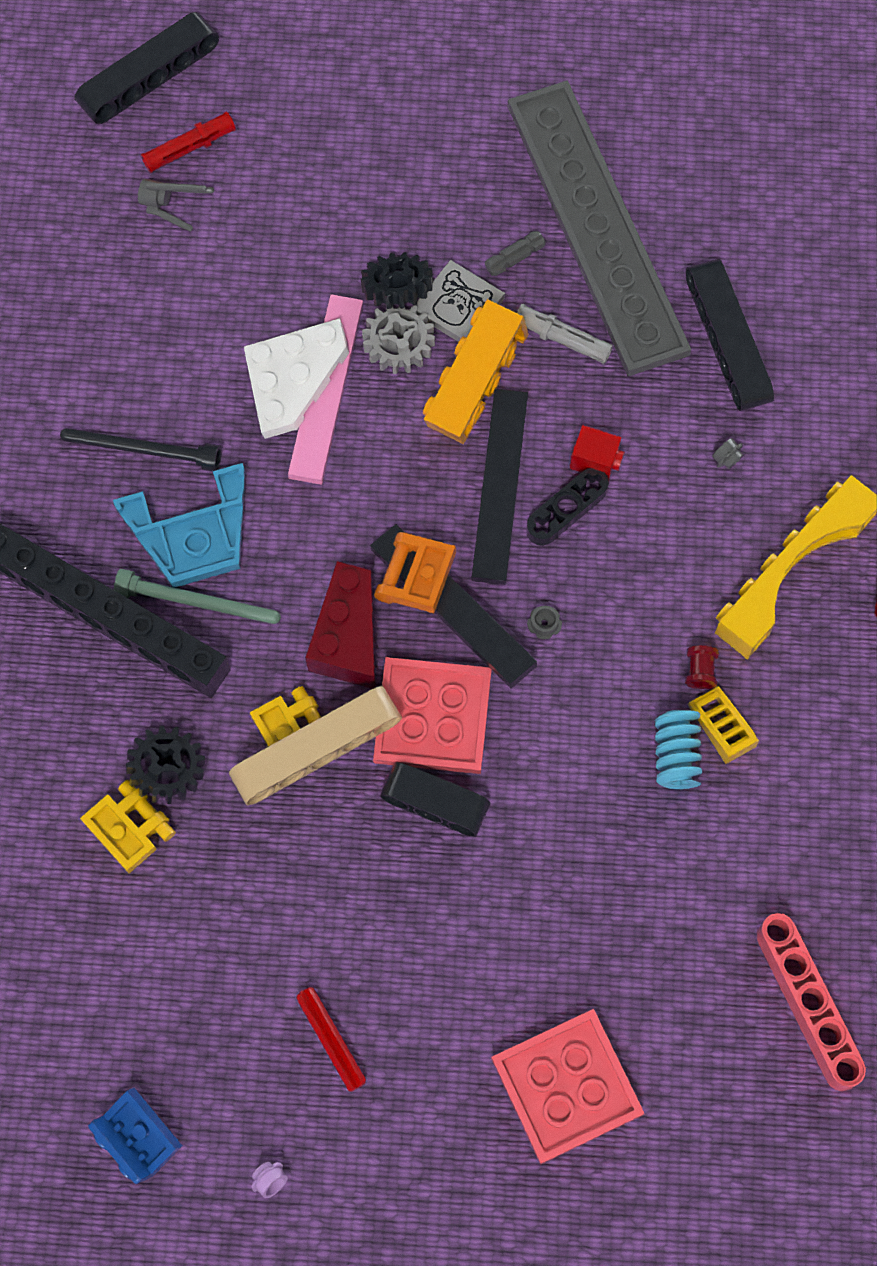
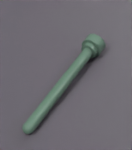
M120 568L115 578L113 590L126 598L130 596L136 597L137 594L270 624H277L281 619L280 613L276 610L143 581L140 576L135 575L134 571Z

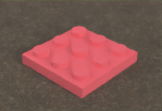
M385 657L382 686L387 691L402 719L394 727L376 736L373 763L394 765L395 762H399L414 768L481 774L492 670L489 667Z
M594 1009L491 1057L540 1165L645 1114Z

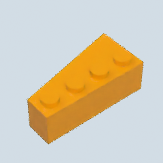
M488 299L483 308L479 306L475 310L470 325L473 326L467 338L463 336L459 340L454 352L457 355L451 367L447 366L443 370L439 379L441 387L435 397L431 396L423 409L424 421L429 428L462 444L465 443L485 409L486 403L482 401L484 396L491 397L494 394V390L499 386L501 378L499 371L502 367L509 368L514 361L517 341L524 344L529 335L524 316Z

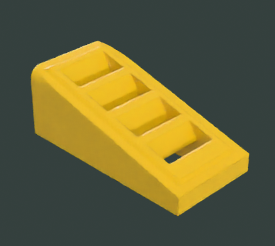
M719 686L688 703L691 711L700 713V718L697 720L725 764L756 748L759 742L758 738ZM716 699L720 705L705 713L701 707ZM723 711L725 712L726 717L712 723L710 718ZM732 723L734 728L723 734L719 732L718 729ZM739 734L741 739L729 745L726 740Z

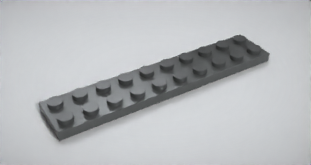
M568 80L508 99L507 107L627 376L629 377L690 356L691 347Z

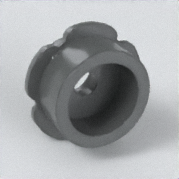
M733 438L727 440L712 455L718 463L717 467L721 468L725 465L728 469L732 468L744 456L740 452L743 444H737Z
M544 605L535 608L530 614L531 618L527 621L529 631L535 633L539 639H550L553 634H558L562 628L559 612L550 606ZM543 620L548 622L546 626L542 625L541 622Z

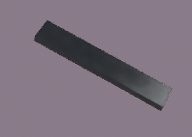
M503 389L494 390L471 581L506 585L528 392Z
M397 524L370 545L371 551L387 567L395 550L393 543L397 533H405ZM416 551L408 552L399 579L404 583L406 582ZM448 575L434 613L512 689L537 667V661Z

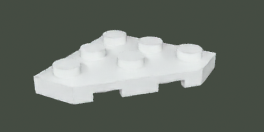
M340 318L244 346L260 429L264 438L297 430L305 419L303 415L313 401L316 402L331 381L329 377L338 363L342 364L348 356L349 350Z

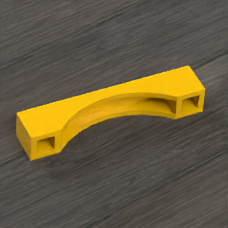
M852 475L843 484L838 481L833 485L825 496L828 501L823 507L820 508L816 505L804 519L805 527L800 532L794 529L782 544L785 549L778 556L774 553L771 554L761 566L760 570L763 573L756 581L750 578L738 592L741 598L734 605L728 602L717 615L716 619L719 623L715 634L747 660L772 631L775 624V604L778 589L791 568L806 555L822 546L839 540L856 538L877 515V494Z

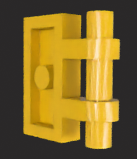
M303 686L291 692L296 703L287 707L282 696H279L250 712L253 722L268 747L298 731L300 727L295 721L297 718L305 716L309 724L321 718L317 710L319 707L313 696L308 695Z
M126 780L118 788L125 797L121 802L116 804L107 794L80 819L129 874L157 850L148 839L149 837L158 833L166 842L175 835L176 831L168 824L169 818L162 811L157 812L147 801L148 795L139 796V788L131 787L130 781ZM133 810H137L146 820L139 828L127 816Z

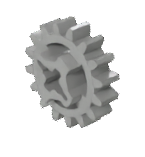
M415 305L410 310H406L405 307L403 309L400 307L394 309L392 307L384 313L378 308L375 309V319L367 318V329L362 330L363 348L365 353H369V361L375 363L379 360L381 371L391 366L393 374L398 373L399 367H404L407 373H411L412 364L421 368L423 366L422 357L430 358V347H435L433 323H428V314L423 313L418 316L417 306Z

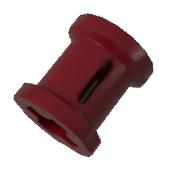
M702 645L689 647L687 649V656L690 658L689 675L685 677V684L695 689L715 688L717 680L714 677L715 660L719 658V650Z

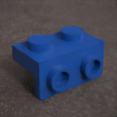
M135 1088L127 1090L103 1116L94 1119L88 1125V1128L94 1134L97 1144L109 1152L118 1163L120 1172L135 1184L153 1177L183 1146Z

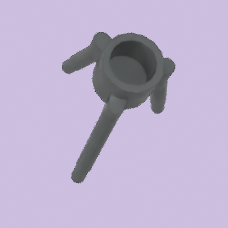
M143 179L138 190V202L140 205L147 206V214L157 215L190 232L193 230L190 224L161 210V206L168 205L171 192L212 194L215 190L213 187H206L205 185L164 183Z

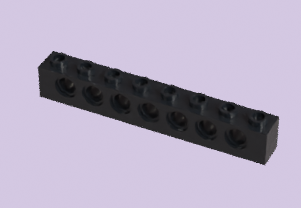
M0 524V574L212 699L231 671L227 656Z

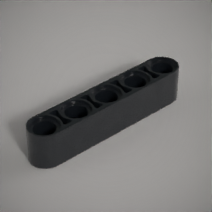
M192 12L81 85L76 91L75 101L94 123L103 124L209 54L217 46L219 35L199 13Z
M715 259L687 267L685 274L689 291L736 408L739 411L773 402L774 391L771 380L722 261Z

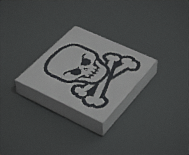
M450 260L433 281V290L427 292V298H420L415 306H417L418 316L427 313L428 323H433L435 328L459 342L463 336L467 338L473 326L470 325L475 310L479 306L483 308L487 299L500 305L505 299V293Z

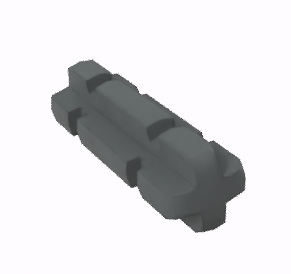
M533 231L526 235L523 240L520 239L500 251L499 255H494L487 259L485 266L490 275L498 276L506 271V268H511L532 254L531 252H537L542 249L546 244L542 234L539 231Z

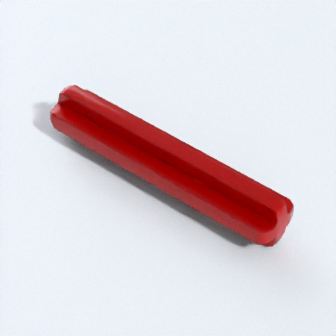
M313 987L304 989L296 996L298 1003L348 1091L357 1090L366 1083L364 1075Z

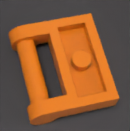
M399 532L393 543L395 550L382 584L377 585L374 597L384 603L391 604L394 602L434 613L455 558L456 547ZM416 551L403 589L397 588L396 584L408 552Z

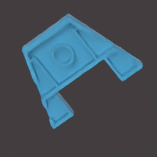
M243 463L213 471L222 501L221 504L152 523L143 491L113 500L116 511L172 587H179L240 569L245 487Z

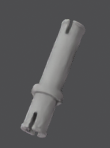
M521 304L517 311L518 314L524 316L527 329L539 334V338L545 341L547 339L556 341L604 365L607 362L613 349L612 344L557 320L555 315H545L524 304Z

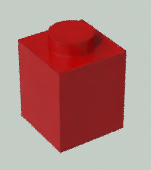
M582 425L572 452L570 469L583 472L588 468L604 472L609 481L612 470L619 471L625 451L619 450L622 437Z

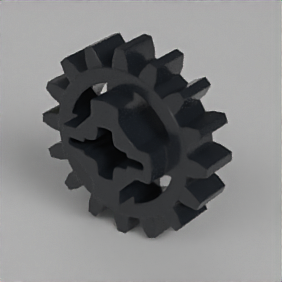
M404 252L400 257H396L394 253H390L387 259L378 256V263L368 262L367 269L361 271L362 293H365L367 301L374 299L375 306L385 303L387 309H391L394 304H398L403 309L407 302L417 305V298L426 299L427 292L433 290L432 268H429L427 260L420 262L418 255L409 258L407 253Z
M160 726L159 734L154 735L152 731L147 729L145 730L144 741L137 737L134 739L135 749H128L127 760L130 762L126 763V774H132L130 776L131 787L140 785L139 796L143 797L149 792L152 794L153 803H156L160 796H164L167 804H171L174 795H178L183 801L186 799V789L193 792L197 790L198 782L196 780H203L204 769L201 767L205 766V756L199 755L201 753L200 743L190 744L192 739L191 733L181 737L179 736V727H174L171 733H166L164 726ZM185 755L189 760V770L186 769V764L182 762ZM142 759L145 760V765L149 767L146 775L141 767Z

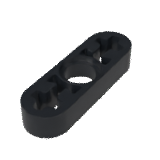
M592 468L581 472L530 515L526 528L529 540L536 545L544 546L558 538L604 499L609 484L607 475L602 471ZM587 481L590 483L598 481V491L595 488L589 489L585 493L583 501L580 494L585 491ZM564 499H570L576 503L577 510L572 514H564L558 509V503ZM551 511L555 519L549 523L548 533L543 530L538 533L535 532L536 523L545 525L551 518V513L549 512Z

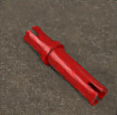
M226 111L204 124L201 122L194 124V129L140 155L148 172L152 173L202 146L204 148L212 146V141L232 131H236V127L231 116Z

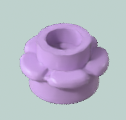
M265 1162L260 1165L252 1175L254 1179L251 1186L253 1192L258 1191L264 1198H270L278 1193L288 1180L287 1175L283 1172V1165L279 1162L274 1164Z

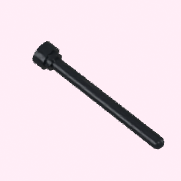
M64 428L60 432V437L65 442L196 462V466H201L202 470L213 472L219 470L222 448L221 445L206 443L205 446L199 445L197 449Z

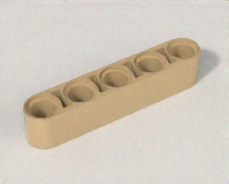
M383 686L376 687L240 762L229 771V776L245 804H256L394 727L401 721L402 716Z

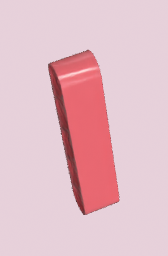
M771 914L764 920L757 931L758 944L826 1081L835 1090H850L862 1082L865 1077L866 1068L864 1061L794 922L785 914ZM775 925L780 927L784 931L785 940L778 942L771 939L767 932L768 926ZM785 960H796L801 965V975L793 976L789 974L784 966ZM810 993L818 999V1010L812 1011L805 1008L801 1000L802 994ZM820 1028H829L834 1032L836 1036L835 1045L829 1046L820 1040ZM843 1062L850 1065L854 1073L852 1081H844L838 1076L836 1070L838 1063Z

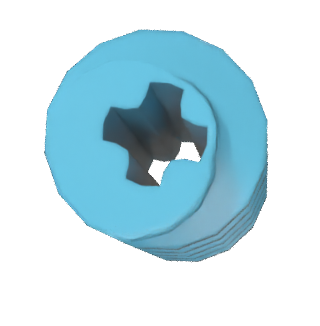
M672 710L655 719V727L659 730L655 735V740L660 744L655 750L656 755L660 757L656 762V768L660 771L656 777V782L665 788L689 789L702 785L700 782L692 780L693 776L702 774L701 768L692 766L693 762L702 759V755L691 752V749L701 746L700 740L691 738V735L701 731V727L690 724V721L700 718L699 712Z

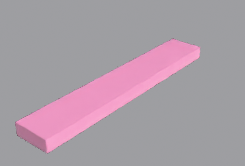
M330 295L324 323L340 318L349 354L342 364L338 363L329 377L331 381L316 402L313 401L303 415L305 419L298 429L288 472L289 479L320 485L323 483L364 306L363 300Z

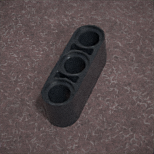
M399 762L394 763L380 794L384 801L393 806L471 837L477 836L491 804L482 795Z

